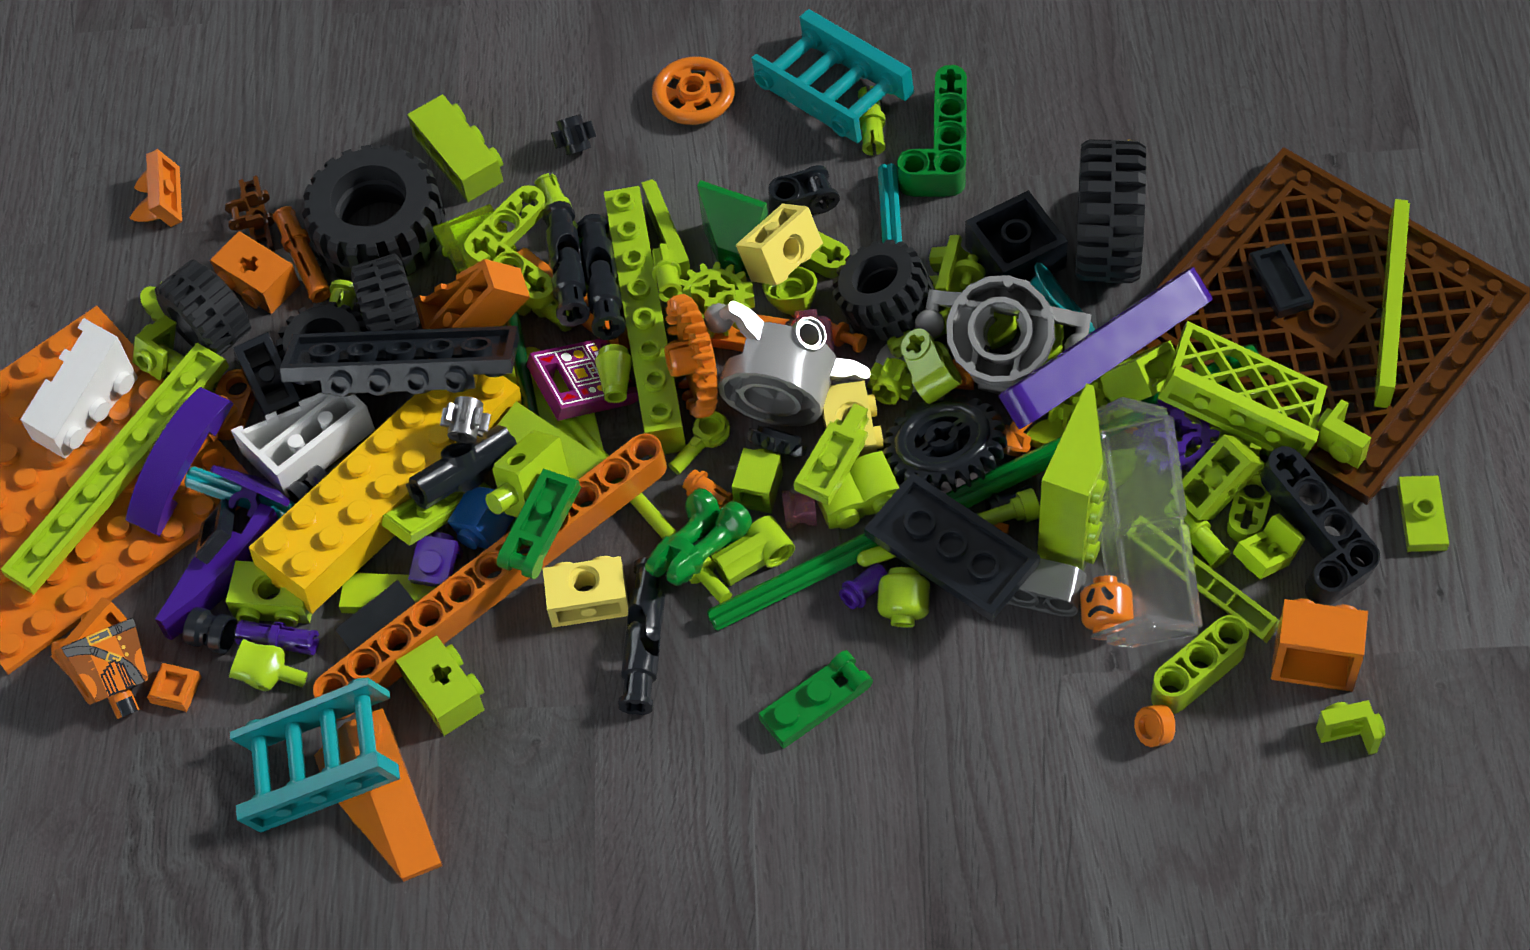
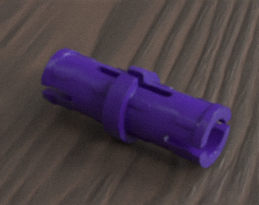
M241 619L237 624L235 636H238L235 639L238 645L245 639L259 645H274L280 647L283 651L315 655L319 644V639H317L319 633L317 630L286 627L283 622L275 621L273 625Z

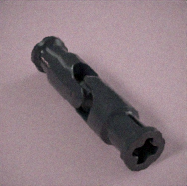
M556 201L548 204L542 213L543 220L548 227L545 239L549 265L553 274L551 282L554 298L558 301L556 317L562 325L574 327L588 320L590 310L584 301L587 290L581 265L582 259L577 228L573 225L575 211L572 209L571 204L565 201Z
M590 214L578 221L576 228L578 236L582 238L580 253L583 273L588 285V307L594 315L591 327L593 335L601 340H613L625 332L626 325L624 318L620 316L619 312L622 307L620 290L616 283L617 270L613 246L607 238L610 228L606 218L599 214ZM608 320H609V327H610L609 330L606 329V324H605V321H608Z
M647 557L634 561L633 568L636 574L635 589L631 591L629 598L627 631L621 677L624 679L623 696L619 697L618 700L619 710L632 715H646L653 711L651 690L652 683L657 679L660 634L665 604L662 586L663 577L667 575V571L660 577L649 574L645 570Z

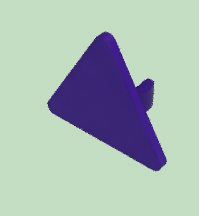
M212 465L210 469L213 473L243 486L241 491L234 493L230 497L229 507L234 509L242 497L247 498L251 503L247 513L249 517L253 516L261 503L259 499L260 494L284 506H288L290 503L286 496L264 478Z

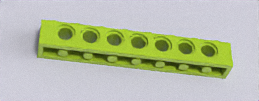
M634 186L605 191L604 197L644 432L653 434L660 440L664 454L680 452L686 444L674 377L670 375L665 359L664 350L668 343L658 287L652 277L654 265L640 187Z

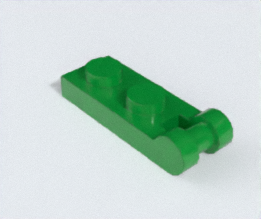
M543 468L497 557L498 567L508 571L515 568L520 570L523 576L533 580L539 576L543 560L581 489L578 480ZM522 545L530 547L527 556L519 553Z
M848 650L837 654L830 664L758 713L761 723L783 749L863 694L872 685L873 679L865 670L860 671L855 665L856 659ZM844 676L848 682L840 688L835 681Z

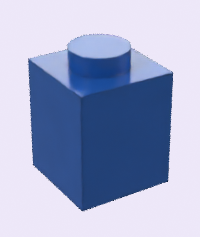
M477 487L466 491L448 519V524L458 534V541L464 546L471 549H477V547L489 548L503 537L513 521L514 516L507 515L505 512L497 515L488 508L485 500L486 495L495 489Z

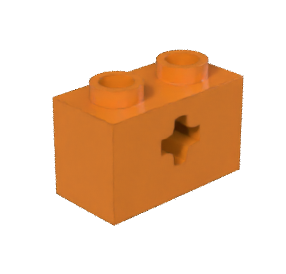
M240 231L210 259L215 273L231 290L240 294L251 307L255 309L261 307L270 314L300 286L292 263Z

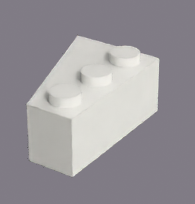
M85 318L82 319L77 327L83 332L71 351L64 348L59 356V359L64 362L52 382L45 379L20 419L32 440L64 459L83 443L87 434L98 422L106 418L114 404L131 390L134 382L138 379L118 337Z
M321 392L299 401L300 406L279 415H277L276 411L265 415V421L245 429L241 425L231 429V432L241 454L284 496L289 498L290 496L286 488L292 483L303 481L307 477V472L315 465H319L325 470L375 430L367 406L355 394L347 397H336L332 394H322Z

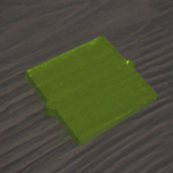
M491 204L433 227V232L442 246V255L444 257L448 256L457 274L471 267L465 258L464 243L466 238L494 212ZM499 222L495 226L499 232L507 233L506 223ZM515 244L512 245L510 248L517 252ZM486 246L483 249L474 248L475 253L482 250L488 254Z

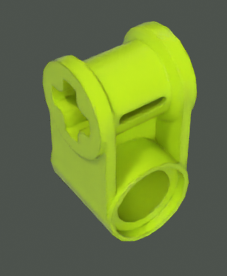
M922 328L914 329L905 335L901 344V353L911 373L912 383L926 403L932 404L962 384V377L952 361L948 348L943 343L934 341L930 333Z

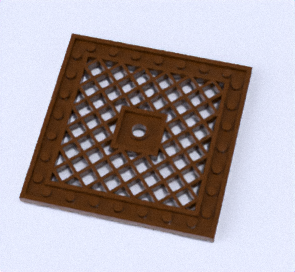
M1283 147L1157 287L1159 288L1175 276L1194 267L1208 290L1216 282L1218 291H1209L1213 300L1208 304L1221 303L1223 312L1205 314L1202 307L1196 311V315L1187 317L1134 354L1169 340L1176 351L1181 329H1183L1187 321L1208 330V326L1226 325L1227 334L1219 336L1238 345L1257 344L1260 355L1279 364L1289 363L1290 369L1326 385L1327 389L1322 404L1326 405V408L1334 410L1335 404H1338L1341 399L1347 403L1353 402L1355 413H1347L1344 422L1350 426L1359 425L1360 431L1371 437L1366 458L1357 469L1348 463L1337 461L1329 452L1318 447L1317 442L1304 459L1320 477L1365 505H1368L1529 308L1530 287L1409 219L1404 283L1407 292L1403 293L1402 306L1410 305L1413 314L1401 315L1400 328L1416 327L1418 336L1401 338V334H1399L1396 374H1401L1403 384L1395 385L1392 398L1401 397L1393 408L1390 404L1388 408H1382V410L1365 411L1362 401L1375 400L1376 387L1359 389L1357 378L1374 377L1376 382L1379 341L1374 340L1372 331H1380L1381 318L1375 317L1377 308H1382L1385 273L1382 264L1386 263L1389 221L1392 209ZM1305 208L1307 216L1290 218L1288 209ZM1280 211L1281 219H1272ZM1336 226L1338 234L1321 236L1319 227ZM1310 228L1312 237L1295 238L1293 230ZM1346 228L1349 229V230H1351L1352 232H1351V233H1347ZM1285 232L1286 240L1269 241L1267 233ZM1259 234L1260 242L1251 243L1252 240ZM1284 243L1314 299V305L1312 309L1277 319L1272 307L1257 308L1256 299L1267 297L1261 286H1252L1251 278L1256 276L1251 266L1247 264L1246 257L1249 256V253ZM1367 244L1369 252L1353 254L1351 245ZM1341 246L1343 255L1326 257L1324 248ZM1378 247L1384 249L1385 251H1379ZM1316 250L1317 258L1300 260L1298 251ZM1237 258L1239 266L1229 267ZM1373 265L1375 274L1358 275L1356 266ZM1347 268L1349 276L1332 278L1330 269ZM1321 271V275L1313 272L1305 281L1303 272ZM1242 279L1244 288L1226 290V280ZM1431 280L1433 290L1416 291L1414 282ZM1379 287L1380 295L1363 296L1361 288ZM1346 289H1352L1353 294L1346 291ZM1463 299L1465 309L1449 310L1447 301ZM1247 300L1248 310L1231 311L1229 302ZM1437 302L1438 312L1422 313L1420 304ZM1326 314L1333 319V322L1321 324L1314 319V316ZM1271 320L1270 330H1262L1261 321ZM1252 322L1254 331L1236 333L1234 324ZM1463 322V324L1455 332L1453 323ZM1443 324L1444 334L1428 335L1426 325ZM1363 333L1365 342L1354 343ZM1190 338V342L1196 350L1204 349V351H1208L1203 343ZM1284 342L1286 351L1267 352L1266 343ZM1293 343L1301 347L1302 349L1294 350ZM1443 346L1439 353L1434 357L1432 347ZM1422 349L1424 359L1407 360L1405 350ZM1369 354L1371 364L1353 366L1351 356ZM1342 358L1344 367L1332 369L1326 368L1325 363L1334 367L1336 363ZM1211 359L1203 362L1205 365L1214 362V360ZM1315 360L1317 370L1299 371L1298 362ZM1192 364L1182 366L1192 372L1196 371ZM1263 372L1264 376L1262 377L1268 386L1278 384L1272 375ZM1422 372L1413 383L1411 373ZM1239 377L1246 391L1256 389L1249 377ZM1348 380L1350 390L1332 392L1330 381ZM1227 381L1220 384L1233 391ZM1300 388L1295 389L1303 402L1313 400L1314 395L1305 394L1304 390ZM1277 393L1274 394L1281 407L1291 405L1287 397H1278ZM1262 397L1252 399L1264 406H1267L1266 402ZM1297 413L1288 415V417L1303 423ZM1380 423L1370 434L1368 424Z

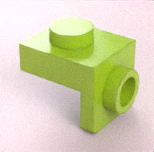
M164 315L153 324L146 325L135 336L132 363L158 380L166 376L168 351L159 346V344L164 343L169 348H174L176 322Z
M1341 399L1334 410L1327 408L1320 417L1316 427L1320 430L1317 446L1329 452L1337 461L1348 463L1358 469L1366 458L1371 437L1344 422L1349 403Z
M1276 514L1270 518L1263 531L1240 541L1233 554L1250 572L1254 573L1261 580L1289 566L1305 538L1282 515Z
M1369 700L1349 705L1346 702L1331 704L1320 712L1316 726L1321 743L1361 734L1369 755L1378 752L1382 738L1385 737V726L1379 713L1374 714Z

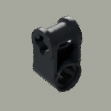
M816 165L799 172L774 178L768 187L769 213L771 214L782 203L807 206L811 215L826 213L835 208L840 201V196L828 181L829 173L827 168Z

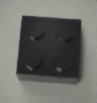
M1029 190L965 221V248L970 254L978 257V263L985 268V275L987 277L1009 275L1030 281L1037 275L1035 271V264L1037 262L1042 263L1052 274L1066 268L1068 241Z

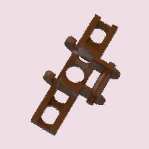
M257 175L253 176L251 181L244 182L243 179L238 180L241 198L225 204V211L232 215V219L228 223L229 228L234 231L249 228L250 236L258 243L267 241V248L275 252L270 226L275 222L272 218L273 214H267L265 203L270 199L269 192L261 190ZM255 187L256 191L246 193V189ZM246 211V215L239 216V212ZM264 228V234H255V230Z

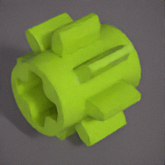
M887 358L884 365L878 362L874 363L870 371V380L867 388L872 389V394L875 395L879 402L896 405L900 397L904 400H909L914 386L907 363L897 358Z

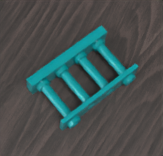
M808 9L799 16L802 38L779 58L771 63L758 54L751 57L754 79L762 89L772 91L831 127L839 136H846L858 144L862 140L859 118L887 93L893 94L904 101L914 94L911 68ZM811 48L824 53L818 61L798 78L785 71ZM836 63L843 64L850 69L824 93L810 86ZM861 78L868 79L876 84L849 109L836 102L839 97Z
M368 677L354 679L347 686L264 719L251 720L245 726L231 731L230 739L252 751L255 795L252 799L236 805L237 821L261 833L399 780V765L376 750L371 707L390 699V691ZM355 713L360 754L356 759L341 764L337 719ZM321 726L325 768L322 769L321 773L306 778L302 733ZM286 740L290 781L286 786L272 791L268 746Z

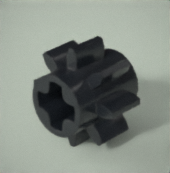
M581 114L556 121L558 131L551 132L556 149L564 147L566 155H570L591 148L589 139L596 137L592 121L583 122Z

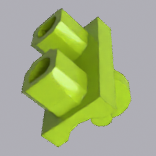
M950 235L947 246L931 248L929 256L930 266L934 272H939V275L930 276L935 290L962 293L968 285L985 277V268L978 263V257L968 253L961 247L962 238L960 235Z

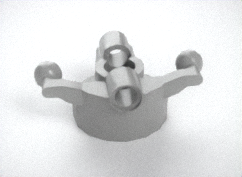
M1009 275L988 276L968 285L962 293L929 289L926 309L917 315L915 329L922 328L926 330L932 338L939 336L944 329V319L938 312L939 306L950 307L951 310L947 318V342L956 362L970 374L975 383H978L979 390L1001 394L1041 367L1048 359L1055 341L1054 323L1076 327L1075 334L1070 335L1064 344L1065 351L1089 334L1092 315L1050 306L1045 297L1029 281ZM994 312L1019 317L1016 321L1021 331V336L1018 343L1011 348L1012 352L1010 354L1002 355L987 352L988 349H991L988 342V331L996 321Z
M731 301L727 305L721 303L712 304L704 313L706 327L711 332L724 333L735 322L740 332L746 337L743 353L728 359L723 367L718 383L720 396L729 406L745 416L764 423L780 426L808 425L816 422L821 416L832 380L833 385L862 381L870 377V370L866 366L854 360L836 358V355L825 343L827 335L825 327L816 318L804 317L792 326L763 322L750 308L736 301Z

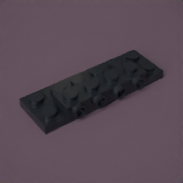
M518 326L292 334L280 367L282 382H295L300 385L320 381L322 394H332L336 397H347L355 393H371L380 396L396 391H408L412 394H423L431 390H447L452 393L464 392L468 389L476 388L478 375L485 374L488 377H500L513 372L519 342Z

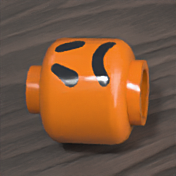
M1104 575L1093 578V584L1084 587L1080 592L1082 623L1086 628L1092 630L1093 635L1099 637L1119 636L1124 634L1125 628L1134 622L1132 590L1128 585L1117 582L1116 576Z

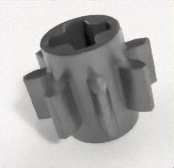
M459 396L455 398L454 403L449 402L447 408H443L440 426L449 427L448 437L460 443H474L477 436L483 437L484 432H488L491 414L483 413V403L480 400L468 396Z

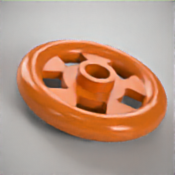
M686 57L670 63L659 72L652 86V99L657 110L667 119L684 125L704 124L718 118L730 107L735 95V83L727 68L719 62L705 57ZM691 71H704L706 73L703 77L698 73H691ZM673 78L680 80L676 89L667 86ZM720 83L721 92L711 93L710 84ZM678 98L684 105L678 109L670 102ZM706 101L710 104L705 109L696 110L695 106L702 105Z

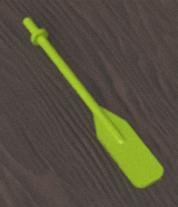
M527 347V358H529L530 353L540 350L534 347ZM513 367L512 373H507L503 376L518 386ZM556 369L553 377L556 387L560 393L568 392L567 385ZM532 377L539 416L602 459H606L609 455L604 451L595 413L557 421ZM616 478L612 480V483H619L623 478ZM640 493L630 501L662 539L664 536L670 537L677 532L643 493ZM709 556L703 562L701 573L694 574L689 581L692 584L701 582L715 599L722 603L730 599L732 593L713 573L715 562Z

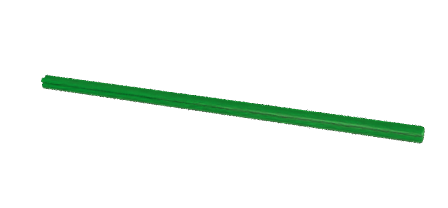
M1253 345L1245 346V348L1259 354ZM1225 356L1232 369L1242 367L1238 359ZM1215 361L1206 365L1211 374L1221 372ZM1159 392L1098 418L1101 442L1134 427L1137 417H1145L1143 409L1146 404L1156 408L1155 402ZM1061 437L996 468V470L986 473L984 480L979 477L971 480V488L965 483L957 487L956 493L951 490L945 494L966 508H969L991 497L994 493L1006 490L1046 470ZM865 533L708 609L709 621L715 630H721L857 563V556L860 552L879 545L867 538Z

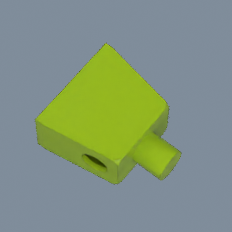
M533 430L494 463L492 470L497 489L488 493L485 498L488 508L494 514L499 515L505 512L507 515L518 517L543 468L570 477L561 438Z

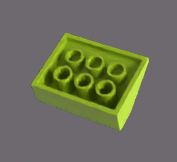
M1087 383L1042 478L1037 554L1042 559L1072 565L1083 571L1087 563L1094 564L1100 549L1101 542L1098 541L1103 526L1100 518L1105 506V502L1101 500L1107 486V481L1102 480L1103 457L1095 390L1093 385Z

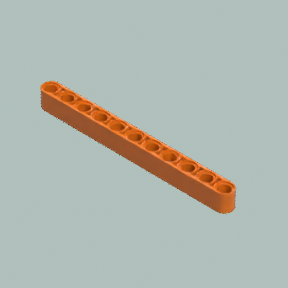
M644 433L633 437L578 479L581 489L562 524L563 526L559 529L543 560L542 569L665 474L667 468L661 442L656 436ZM647 455H652V456H653V457H652L651 459H649V460H644V461L641 460V458H643V457H645V456H647ZM616 478H623V480L619 483H610L612 480ZM586 501H593V503L587 507H580V505ZM509 532L320 675L313 685L315 698L347 686L350 681L358 678L368 677L385 689L402 677L396 660L436 635L445 644L530 579L523 576L521 571L515 568L508 571L497 566L498 554ZM522 545L521 548H520V550H519V552H520L522 549H524V548H529V547H528V546H525V545ZM495 571H501V573L494 578H487L489 574ZM470 595L467 600L456 602L459 597ZM438 619L434 625L424 626L429 620ZM407 643L403 649L392 651L396 645ZM375 667L370 674L361 676L365 669ZM352 714L339 718L337 720H344L350 717Z

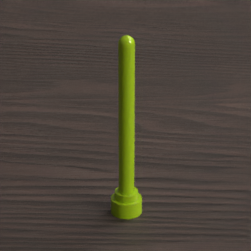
M1030 488L1017 492L1016 497L1010 499L1009 504L978 513L977 515L992 525L1014 518L1016 521L1024 519L1027 523L1039 519L1040 505L1034 490ZM877 546L860 552L857 556V562L859 565L867 567L895 556L881 546Z

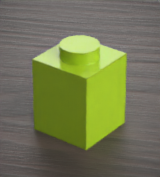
M743 448L732 483L733 501L740 503L746 509L772 513L783 476L781 455L774 454L767 449L752 450Z

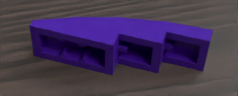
M260 503L243 532L240 534L232 531L231 538L208 565L194 556L155 618L165 638L173 640L183 632L185 621L193 608L201 607L211 610L227 596L235 561L253 562L248 547L279 520L273 507Z

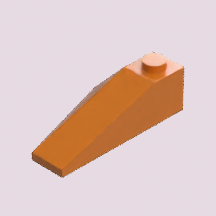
M383 708L372 712L376 750L399 765L400 779L338 804L404 882L442 867V863L394 733ZM356 719L345 722L338 729L341 764L356 759L360 754ZM323 746L314 755L320 773L325 768Z

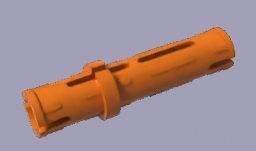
M291 206L281 207L274 212L272 217L282 235L281 244L284 250L290 253L307 289L310 300L314 303L323 302L331 296L330 287L309 245L310 238L308 232L301 228L295 215V210Z

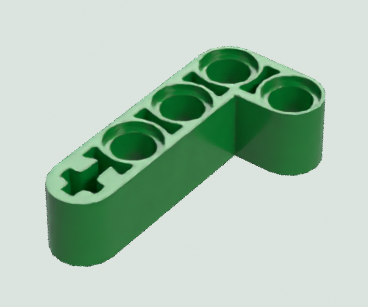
M945 65L939 68L935 74L934 149H909L902 152L898 157V187L907 196L950 197L960 194L965 189L967 76L963 68L957 65Z

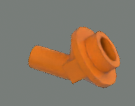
M1014 421L1010 426L1006 425L1007 447L1002 448L1004 454L1018 457L1021 455V452L1030 451L1031 437L1024 433L1030 424L1021 429H1018Z

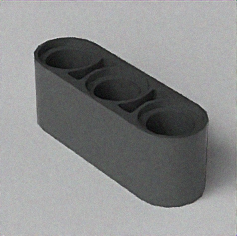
M1040 558L1038 567L1007 604L1058 616H1074L1079 610L1080 592L1085 587L1087 575L1078 567Z

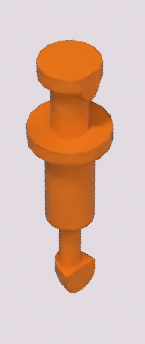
M791 315L795 319L801 320L804 318L803 316ZM817 315L813 316V318H816L823 324L826 336L831 338L833 345L840 347L845 342L853 346V350L858 353L865 348L867 337L863 334L850 333L847 323L841 322L837 325Z

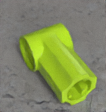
M768 515L753 522L744 537L713 554L711 558L715 562V568L725 584L727 583L729 586H732L765 565L773 568L783 564L794 553L795 545L774 517Z

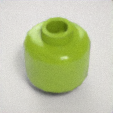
M891 568L889 574L884 575L878 584L877 609L880 615L891 619V626L901 628L914 627L915 620H920L927 616L930 603V582L913 568Z

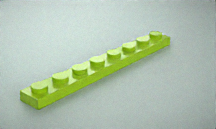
M196 343L0 569L4 576L34 595L141 471L160 434L181 405L199 387L209 391L229 368L226 359Z

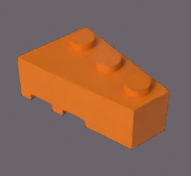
M483 259L457 274L455 281L448 285L441 283L434 287V292L430 295H419L413 300L423 329L503 326L530 298L520 268Z

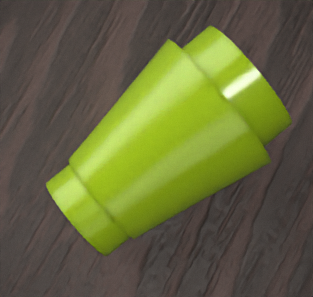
M610 344L603 346L598 351L595 364L604 399L610 403H620L627 398L632 356L628 353V349L622 345Z

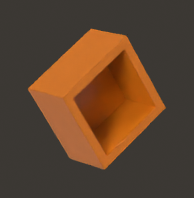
M1284 599L1275 637L1271 680L1353 692L1365 652L1368 611L1357 610L1353 606L1344 604L1329 606L1315 604L1309 599Z

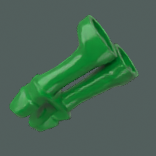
M702 488L694 490L685 502L688 522L670 537H663L662 541L651 552L645 564V570L655 577H660L667 571V581L676 586L691 580L694 574L701 573L703 562L709 556L728 544L734 543L748 533L752 524V518L743 505L730 501L720 509L717 499L712 493ZM705 536L699 543L693 545L696 541Z

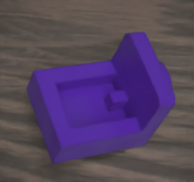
M433 532L432 536H425L417 541L408 580L413 584L431 587L439 586L452 576L456 558L462 559L463 549L455 541V538L449 534Z

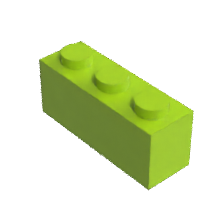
M442 94L407 114L413 137L467 202L504 182L500 169L503 166L502 158L494 147L489 149L484 144V138L475 125L471 127L468 125L466 117L458 104L452 105Z

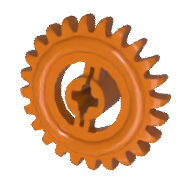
M686 294L675 295L667 301L666 312L668 316L665 319L669 325H675L667 328V333L669 335H677L678 339L669 342L665 346L667 368L673 377L686 376V380L679 382L678 388H690V390L682 394V400L686 401V409L690 410V415L694 416V418H706L715 412L718 402L717 368L710 335L694 300Z

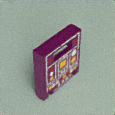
M596 339L529 354L526 366L557 421L627 406L638 401V391L636 387H633L631 378H629L625 401L610 403L604 399L595 358L598 356L600 348L610 345L608 340ZM556 368L567 385L568 392L560 393L553 381Z

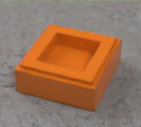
M162 663L147 698L152 704L187 712L202 677L199 671Z

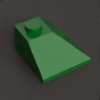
M700 180L697 189L702 225L715 258L720 263L722 269L725 270L732 264L734 265L735 275L744 271L746 277L749 278L736 244L768 216L767 203Z

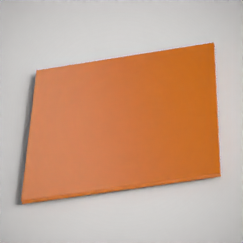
M95 306L0 371V569L164 381L163 378L161 380L156 379L132 363L133 344L98 306ZM85 318L118 337L138 379L134 382L131 390L114 404L106 418L98 422L87 434L83 443L64 459L32 440L20 419L45 379L52 382L64 362L59 359V356L64 348L71 351L83 332L77 327L82 319ZM218 439L214 443L209 442L195 457L190 466L212 472L210 469L212 465L249 474ZM139 472L34 595L5 577L0 570V665L9 675L51 645V642L58 640L80 623L81 615L91 610L102 597L112 601L198 539L202 522L219 504L221 499L187 488L184 483L185 475L172 498L178 504L159 537L125 520L130 499L140 475Z

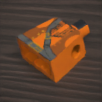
M133 618L54 651L56 657L89 705L108 698L117 719L140 710L130 688L147 681L148 675Z

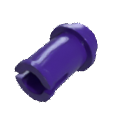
M879 563L870 565L869 568L854 580H846L839 591L841 600L847 607L853 610L857 607H864L867 602L866 599L878 590L879 580L888 574L887 571Z

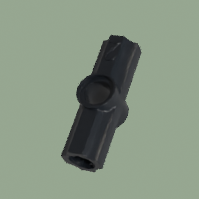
M497 425L488 430V432H485L483 437L478 436L474 443L456 442L448 445L441 451L442 459L409 478V483L406 484L409 496L413 498L418 507L428 509L454 492H466L479 487L484 481L483 474L493 469L494 463L517 444L515 438L506 427Z

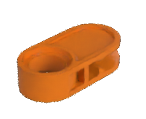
M234 369L225 373L219 380L215 390V394L227 397L238 408V411L218 431V439L220 440L234 439L231 429L241 425L243 429L245 428L255 402V397L242 369ZM236 383L247 384L246 390L239 395L228 393L230 387Z

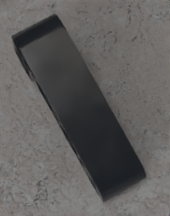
M1288 446L1274 449L1261 471V483L1323 558L1308 577L1305 584V594L1315 604L1332 605L1365 583L1379 564L1381 558L1380 550L1298 451ZM1299 496L1310 498L1315 505L1305 504ZM1324 526L1335 528L1340 536L1331 535ZM1350 557L1361 559L1365 567L1355 565ZM1319 577L1331 580L1335 588L1324 586Z

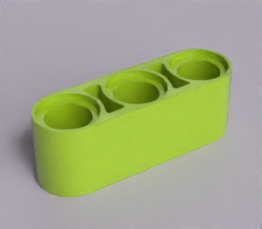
M1233 615L1217 619L1159 667L1153 679L1152 704L1167 705L1173 714H1177L1241 662L1245 655L1249 637V628L1246 622ZM1229 637L1236 640L1237 643L1228 644L1221 639ZM1200 661L1204 662L1209 667L1197 668L1194 665H1192V663ZM1170 685L1176 687L1179 691L1169 693L1163 690L1162 687Z

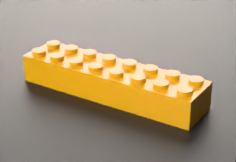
M485 374L478 375L475 389H468L457 393L447 390H431L427 393L415 394L248 547L254 565L265 572L271 579L272 584L278 589L284 587L303 601L306 610L313 614L395 536L382 526V519L384 514L411 499L406 484L409 483V478L442 459L441 451L448 445L456 443V441L448 437L449 427L440 426L443 408H447L449 402L454 403L455 398L459 396L476 398L483 403V413L491 414L488 428L490 430L498 425L516 401L522 405L520 387L504 376L488 377Z

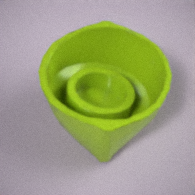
M798 266L783 283L778 285L762 283V289L770 304L779 311L805 317L808 315L814 300L817 278L812 271Z

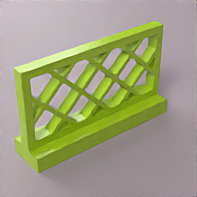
M1187 321L1182 329L1167 379L1162 385L1157 399L1270 452L1278 447L1288 446L1294 448L1305 458L1317 442L1319 431L1316 430L1327 386ZM1190 337L1203 343L1208 351L1197 353L1190 342ZM1225 356L1238 359L1242 367L1232 369ZM1213 359L1221 372L1211 374L1203 361ZM1192 364L1198 374L1181 366ZM1265 372L1272 375L1278 384L1268 386L1260 373ZM1249 376L1256 389L1246 391L1239 377ZM1227 380L1233 391L1217 384V382ZM1300 388L1314 395L1313 400L1303 402L1295 389ZM1284 392L1291 405L1281 407L1274 394ZM1262 397L1266 402L1267 406H1264L1252 399ZM1297 413L1303 423L1288 417V415Z

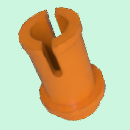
M696 469L693 470L683 483V489L686 490L687 496L698 488L706 489L712 493L717 499L720 509L726 503L733 500V494L710 480L708 473L704 470L701 472Z

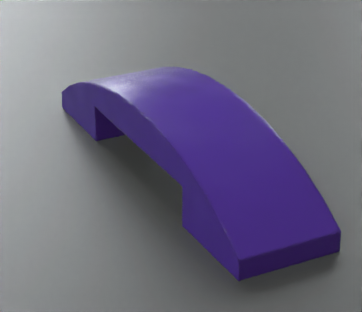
M199 387L181 405L160 434L146 459L130 499L126 521L160 537L178 504L172 499L208 433L216 436L234 404L232 401Z

